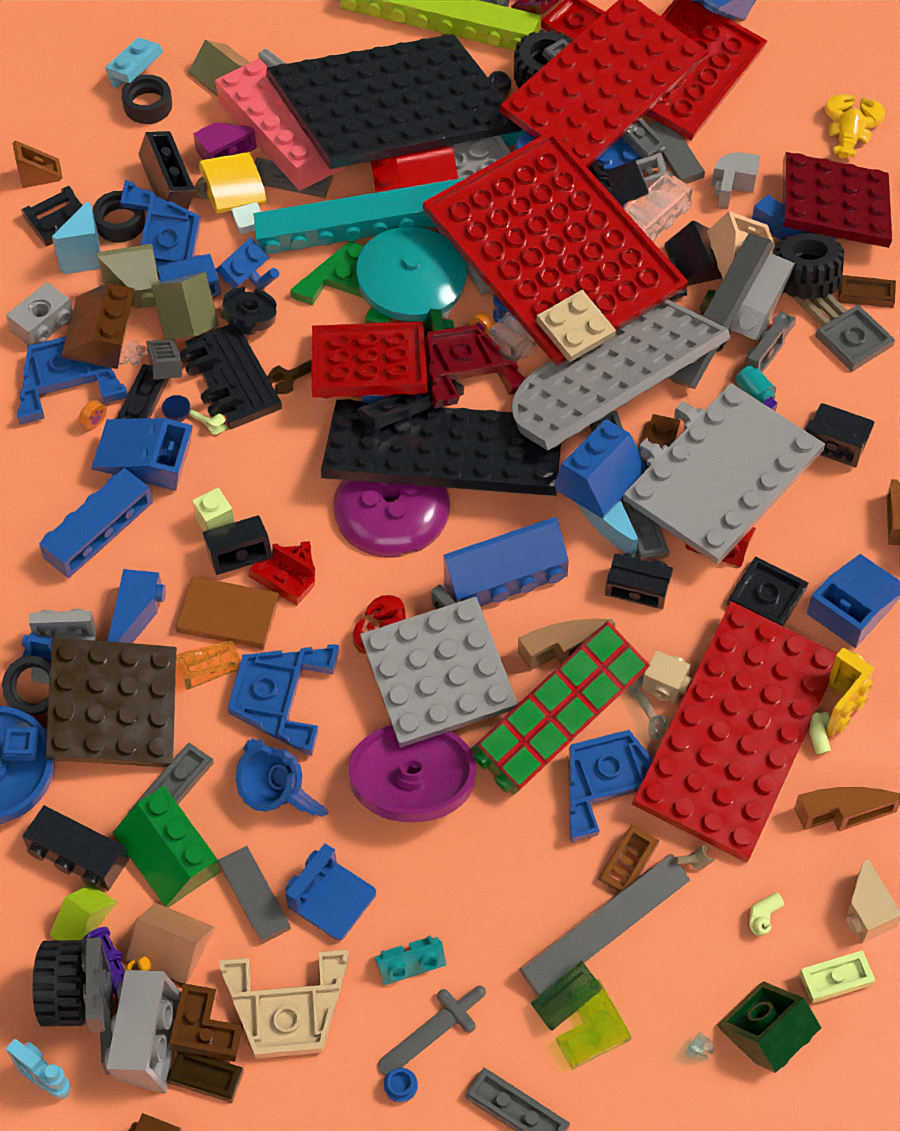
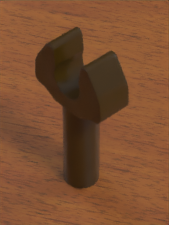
M312 359L291 370H287L280 365L274 367L268 374L271 384L278 380H284L275 385L276 393L288 394L294 390V380L312 372Z

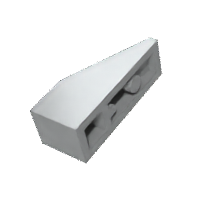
M769 254L738 310L730 330L760 341L763 332L768 327L795 263L774 254Z

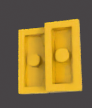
M250 152L200 160L199 170L208 185L207 195L216 213L232 211L231 209L254 202H257L258 206L267 204L264 187Z

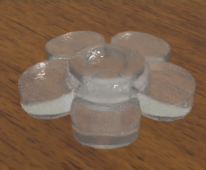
M136 340L128 342L122 348L119 364L126 365L130 362L131 365H136L140 363L141 357L147 354L146 346H140Z

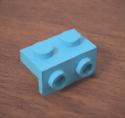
M140 37L135 39L105 67L112 87L118 88L124 82L131 83L163 53L160 44Z

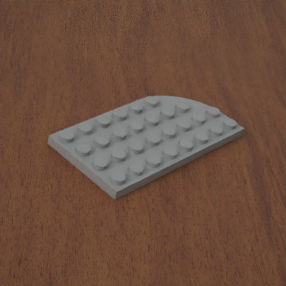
M667 299L616 330L613 338L571 362L566 360L557 367L552 361H549L532 372L519 386L513 398L512 412L516 426L522 435L544 449L555 448L567 438L583 431L585 427L606 417L611 411L627 404L642 392L650 390L660 381L673 376L678 370L696 362L698 358L709 351L717 349L722 343L731 339L729 330Z

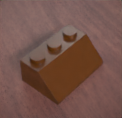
M105 283L76 297L62 358L118 369L135 288Z

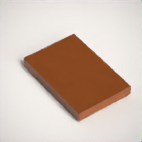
M192 576L176 624V631L264 649L280 595L278 592Z

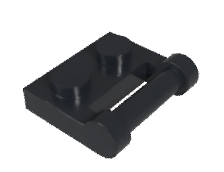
M68 185L62 188L60 193L32 207L28 205L22 208L21 212L27 223L47 247L53 244L52 236L83 205ZM64 202L68 203V205L40 219L37 218V216L63 204Z

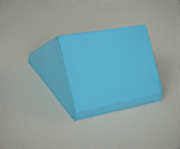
M86 202L52 236L60 271L64 274L100 269L97 252H101L92 205Z

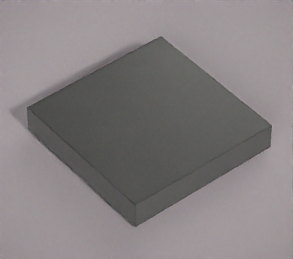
M859 304L817 329L815 337L851 372L894 346L895 339Z

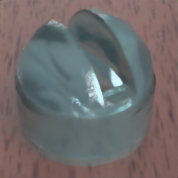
M700 1031L684 1053L697 1062H704L709 1060L704 1051L713 1054L714 1046L709 1037Z

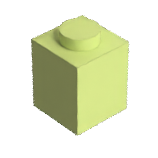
M219 487L192 500L196 520L203 531L235 522L233 509Z

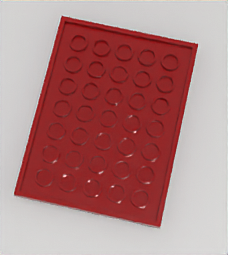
M554 130L549 131L423 202L422 209L556 367L567 359L536 322L538 314L583 290L611 325L618 330L686 289L688 285L687 279Z

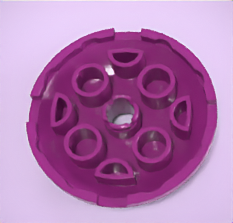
M342 480L334 495L333 512L340 533L357 549L379 557H401L402 553L416 549L417 552L423 550L440 536L449 518L450 500L447 488Z

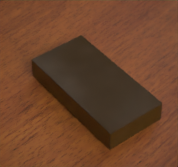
M178 1051L168 1077V1083L233 1103L244 1069L243 1067L210 1057Z

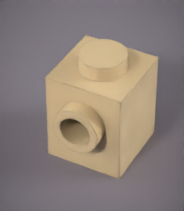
M656 651L650 662L651 666L644 674L642 689L652 693L659 700L671 701L676 704L680 694L685 695L693 679L688 677L691 665L678 656H669Z

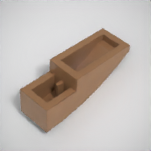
M593 618L552 624L519 637L518 654L530 671L555 657L562 663L607 620L614 627L616 623L613 619Z

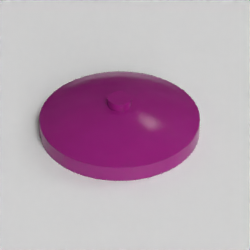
M392 725L386 726L365 737L356 746L349 761V783L356 799L372 813L398 822H425L452 813L470 797L476 781V762L469 746L451 731L400 748Z

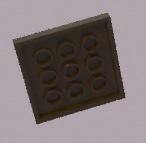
M52 637L45 760L168 767L173 764L177 647Z

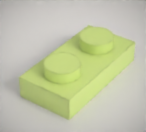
M863 950L802 968L799 972L811 1004L873 986L876 981Z

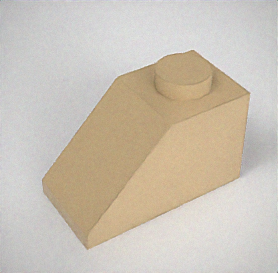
M869 859L861 865L846 914V921L853 934H858L863 943L896 928L900 922V910Z

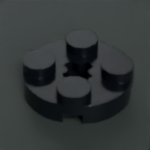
M246 287L234 288L228 291L223 298L220 315L229 324L239 328L241 333L254 335L256 331L265 330L275 323L277 304L271 295L259 289H255L254 293L245 292Z

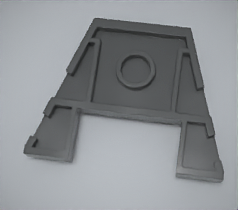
M96 937L87 939L86 952L81 954L83 972L86 973V983L83 984V997L86 1004V1022L90 1033L100 1032L101 1063L105 1074L109 1075L110 1073L106 1070L105 1053L107 1048L111 1046L113 1036L111 1021L114 1004L111 970L101 938Z

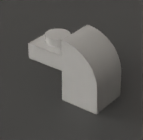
M736 152L727 154L717 161L711 185L716 187L714 196L719 197L717 208L728 209L732 190L754 192L760 155Z

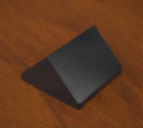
M694 220L671 237L664 245L669 259H674L677 269L687 279V286L722 279L707 233L710 228Z

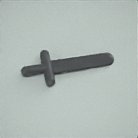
M481 985L476 986L458 1001L448 990L441 989L437 994V998L445 1008L382 1057L378 1063L379 1071L387 1075L393 1069L402 1068L456 1023L465 1032H473L476 1028V1023L466 1011L485 997V987Z

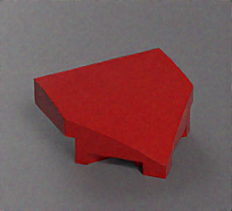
M310 541L300 542V546L282 547L278 543L272 544L273 558L254 564L250 568L249 577L273 592H278L281 597L297 606L315 586L316 569L313 565Z

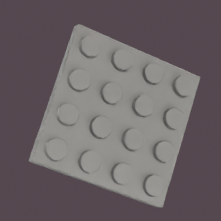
M477 597L360 634L364 650L400 748L510 712L518 705Z

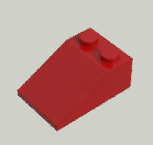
M439 147L371 161L375 192L459 179L453 147Z

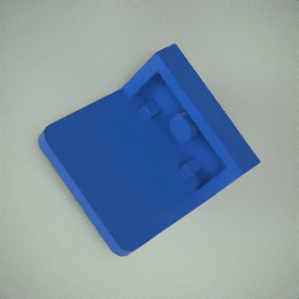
M326 843L323 844L319 851L314 850L305 862L304 870L299 876L294 875L285 888L288 908L337 941H341L346 937L376 897V889L372 885L337 863L335 849Z

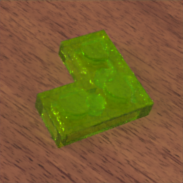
M600 979L570 993L569 998L583 1023L557 1036L556 1042L572 1070L631 1041L632 1035Z

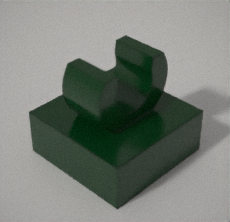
M430 309L423 321L424 340L427 332L455 328L453 320L442 319L440 309Z

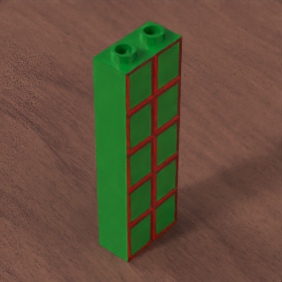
M607 620L471 748L476 763L483 769L488 768L496 776L494 780L504 792L508 793L510 791L512 795H515L651 665Z

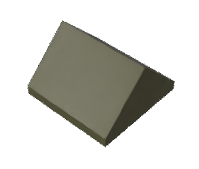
M205 39L189 70V75L218 97L215 79L250 62L227 44Z
M205 271L151 284L165 339L195 337L219 326Z

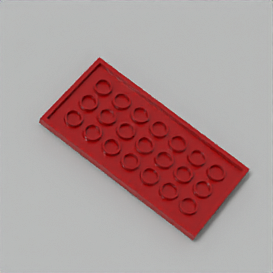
M618 0L501 104L499 112L535 139L554 130L583 164L589 168L627 130L705 59L708 51L639 0Z
M731 601L631 805L747 863L751 858L810 727L811 717L816 713L831 680L829 679L838 653Z

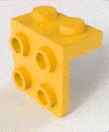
M844 647L836 655L829 678L831 679L829 686L844 695L832 711L826 735L832 737L836 731L842 733L847 728L852 719L850 714L855 709L860 711L869 699L867 694L874 684L871 678L875 668L866 663L858 653L850 652Z

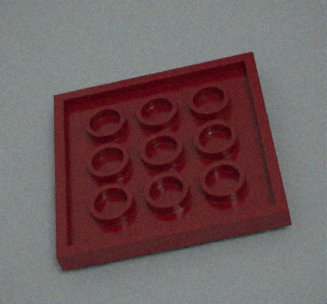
M785 152L783 157V227L889 248L893 240L889 173L879 169H868L854 164L834 162L826 158L820 159L805 156L802 153Z

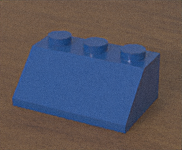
M605 419L561 464L554 486H556V491L603 519L623 498V494L647 470V467L631 434Z

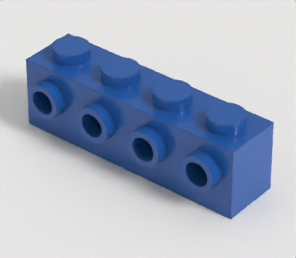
M123 468L118 474L112 475L106 484L96 493L89 495L85 503L75 512L69 513L58 527L44 535L42 541L39 542L43 558L69 579L153 503L149 486L126 468Z

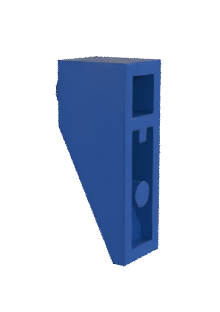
M123 569L108 637L109 642L133 643L158 612L159 603L164 602L166 596V585L161 583L159 572Z

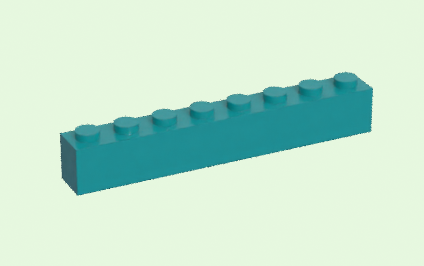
M465 178L253 213L257 244L266 254H276L283 251L301 250L307 247L330 245L343 241H355L361 238L377 236L382 232L399 227H437L422 209L423 202Z

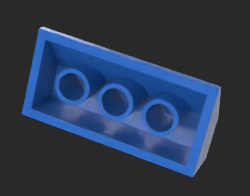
M553 517L444 554V587L446 592L456 603L477 597L481 607L492 602H502L509 596L521 592L529 593L536 587L547 583L554 584L560 582L568 576L569 560L557 518Z

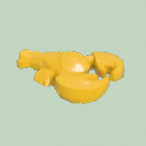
M837 94L827 100L825 112L836 123L830 124L828 131L830 136H839L840 145L834 147V154L845 159L855 158L857 151L853 148L857 140L868 143L872 136L868 129L884 122L885 109L883 105L875 100L862 98L859 110L858 108H852L855 96Z

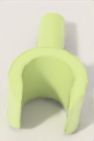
M194 410L190 411L189 415L203 422L212 435H218L228 428L224 424L225 418L220 413L209 418Z

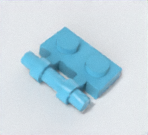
M14 1039L8 1045L6 1051L16 1069L40 1089H45L56 1098L65 1099L68 1097L71 1086L61 1067L54 1064L48 1065L41 1058L43 1053L30 1042L23 1045L17 1039Z

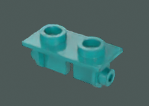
M429 935L427 938L409 943L410 950L406 952L402 945L386 951H380V955L375 956L378 969H380L383 985L446 966L443 944L438 936L432 938Z

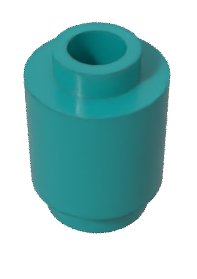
M747 366L735 378L738 388L761 403L769 397L773 400L776 397L777 388L758 368Z

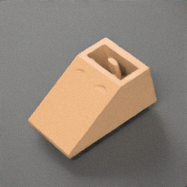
M730 211L707 231L711 242L710 245L714 251L718 263L717 266L723 279L748 233L771 239L773 242L768 225ZM775 245L770 252L771 254L775 253Z

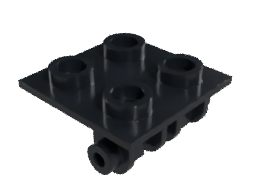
M636 160L606 171L604 165L597 161L589 167L591 173L620 205L649 194Z

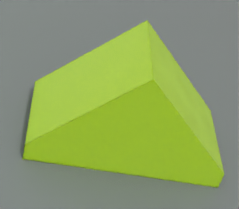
M90 885L65 896L49 934L50 937L54 940H82L85 935L98 928L116 906L117 902L98 888L95 889Z

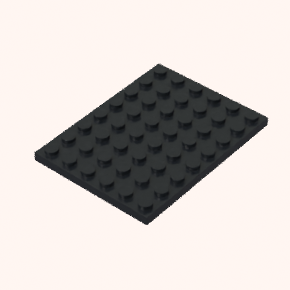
M445 34L428 39L422 38L417 41L400 42L394 45L351 51L344 54L328 55L316 59H305L299 62L267 67L266 77L329 169L522 131V128L499 112L501 104L506 99L454 34Z

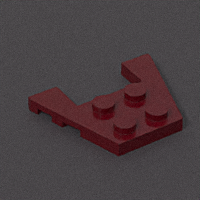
M477 324L427 332L425 348L432 405L434 408L456 405L460 396L451 380L498 373L508 394L512 395L516 393L519 386L526 379L517 371L519 366L513 360H507L499 352L500 347Z

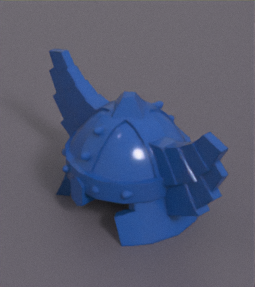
M251 738V740L245 742L243 747L245 753L237 765L235 778L238 793L244 803L254 810L263 812L290 803L300 811H305L313 816L314 814L321 817L323 815L327 816L329 812L326 808L312 799L301 788L303 775L301 766L294 755L286 749L270 748L260 739L255 740Z

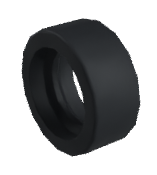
M152 74L140 75L131 83L126 82L122 88L121 97L124 111L127 117L134 122L153 124L163 120L172 110L171 89L168 83L159 76ZM145 93H154L161 96L160 100L150 105H139L133 102L136 97Z
M123 190L112 191L102 195L93 206L97 232L108 241L126 242L132 240L142 232L145 226L144 210L121 206ZM117 209H126L135 213L131 219L119 224H112L104 220L108 213Z
M32 655L21 657L10 664L4 673L2 682L4 698L12 708L27 714L40 715L47 713L48 696L39 703H27L18 695L16 684L20 674L27 668L38 667L49 675L50 660Z

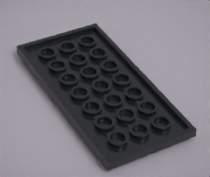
M336 399L321 467V478L557 496L554 484L559 472L561 443L555 448L546 450L519 432L513 412L432 407L373 430L357 418V409L369 403L352 399Z

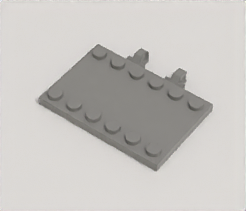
M730 383L705 410L701 408L695 410L693 406L684 401L675 408L674 418L684 421L685 431L669 447L664 445L660 448L657 443H650L648 438L639 445V452L647 460L646 464L649 468L623 494V501L718 565L824 451L825 443Z

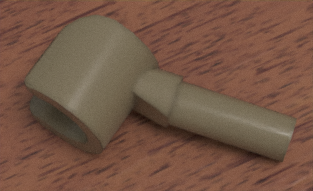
M702 845L688 856L674 857L673 863L675 865L692 864L695 869L700 871L715 860L706 855L705 852L709 848L706 845Z

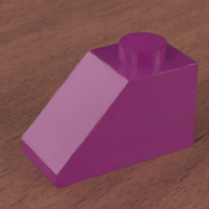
M215 122L193 133L195 149L202 160L247 153L257 149L255 130L252 127Z

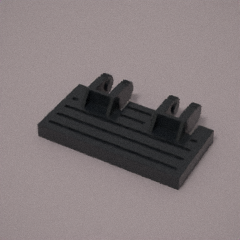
M228 324L185 341L186 348L179 353L181 362L188 363L185 366L188 375L203 374V380L208 389L204 390L200 398L205 404L211 403L207 408L210 417H214L219 413L221 415L225 414V420L231 430L282 409L280 398L239 328Z

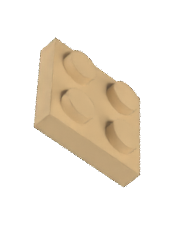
M583 290L538 314L536 319L539 326L569 362L613 338L616 333V329Z

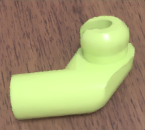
M777 892L751 906L749 927L755 935L768 934L772 926L770 925V914L784 906V901Z

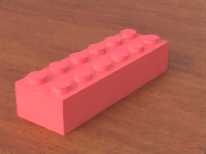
M260 58L215 79L220 105L240 126L252 127L255 130L256 144L299 191L345 168L344 166L329 169L266 77L267 66Z

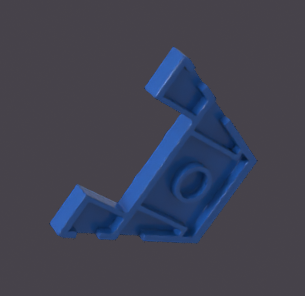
M125 180L120 202L121 206L147 211L141 245H153L156 266L160 267L170 262H179L192 258L195 255L201 224L200 215L171 201L167 202L157 197L155 193L147 189L145 191L135 186V183Z
M66 337L28 345L23 373V389L20 392L21 402L20 408L17 411L19 424H24L45 418L39 397L41 394L97 381L103 404L127 398V389L123 383L119 382L111 368L62 358Z
M327 645V648L312 650V647L301 648L300 651L282 653V650L243 654L229 701L228 713L306 755L313 756L319 732L318 726L289 721V716L301 671L309 670L333 675L339 655V645Z
M630 730L570 745L569 839L571 843L598 836L600 832L590 804L638 792L653 759Z

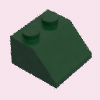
M764 981L717 1024L720 1030L755 1064L774 1073L783 1068L822 1028L805 998Z

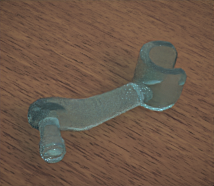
M639 677L634 686H629L628 692L640 704L650 720L648 727L649 736L653 739H659L661 733L654 726L667 729V720L663 716L656 714L648 698L638 690L643 685L644 679Z

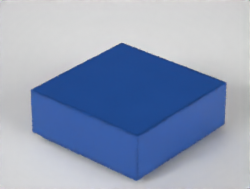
M6 727L2 750L3 760L36 761L38 728Z

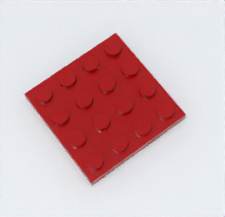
M423 321L312 325V398L321 397L329 399L344 396L356 398L369 395L389 396L395 394L417 395L428 393Z

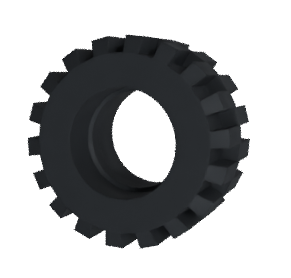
M539 30V33L531 32L529 37L524 36L521 38V42L517 43L516 50H514V81H516L518 88L549 62L543 56L545 48L562 38L568 43L573 40L566 38L565 34H557L553 30H550V32Z
M798 233L794 236H787L785 240L778 242L774 255L795 263L783 293H788L789 296L799 297L800 299H817L818 297H827L828 294L835 293L836 289L841 287L845 254L844 248L841 247L838 241H834L833 238L826 237L823 234Z
M85 940L42 941L35 956L33 969V1006L40 1026H83L85 1024L86 1004L83 997V984L86 983V973L83 972L81 959L82 952H86L87 943Z

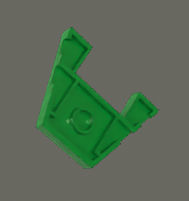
M352 241L347 242L290 290L291 298L314 305L326 285L363 298L357 285L356 268L358 257L364 245ZM373 307L369 309L365 316V323L390 322V317L381 314Z

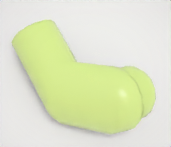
M816 712L811 717L809 733L816 755L831 751L825 728L828 727L831 718L827 712L820 714Z

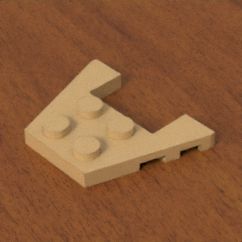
M348 950L319 952L320 985L251 991L249 958L219 960L221 973L256 1059L324 1052L349 961Z

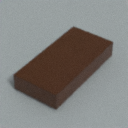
M843 275L841 287L839 288L838 302L894 308L896 280Z

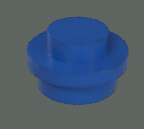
M396 1068L385 1077L384 1091L392 1101L404 1103L416 1095L418 1081L415 1074L409 1069Z

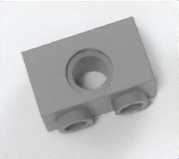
M46 282L7 313L6 317L11 332L27 345H33L47 341L55 331L68 324L73 310L70 299Z

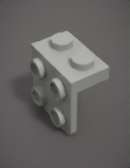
M72 609L71 611L61 612L42 610L29 613V626L32 633L50 638L96 640V626L91 610ZM32 667L31 677L33 682L36 684H49L47 672L41 668Z

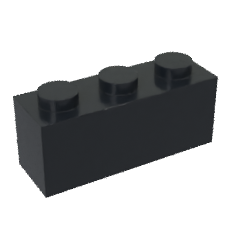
M171 131L145 132L138 155L153 192L157 197L167 202L171 201L188 210L195 189Z
M43 805L22 836L28 848L27 852L31 856L41 861L44 858L52 861L54 866L61 872L68 875L73 872L81 876V880L85 884L95 889L100 886L109 891L129 861L124 845Z

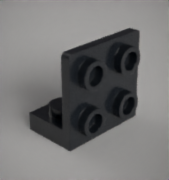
M821 403L813 421H809L806 432L825 443L824 451L820 454L821 456L857 468L875 422L871 419Z

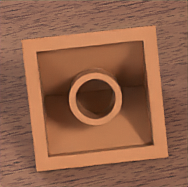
M155 903L137 918L126 961L130 963L132 960H135L136 966L139 967L138 960L145 956L151 963L150 971H164L171 981L183 985V983L187 984L215 927Z

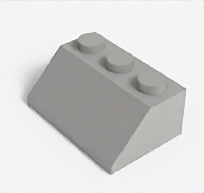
M125 970L123 982H120L117 991L119 1001L117 1014L113 1016L111 1021V1031L113 1034L111 1046L107 1048L105 1053L106 1070L116 1080L159 1093H167L168 1077L174 1054L173 1050H169V1042L181 995L180 990L164 971Z

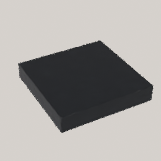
M755 556L729 597L727 606L732 601L784 627L807 590L809 582Z

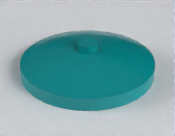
M399 227L380 233L364 246L357 261L356 280L359 291L365 301L381 314L402 321H424L430 309H440L441 314H444L459 301L466 283V264L463 256L443 235L420 227Z

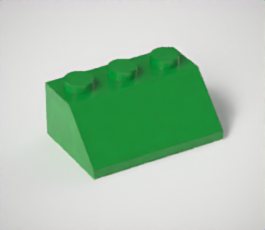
M162 786L136 803L113 831L117 841L126 847L128 856L161 903L167 908L220 873L217 857L165 786Z

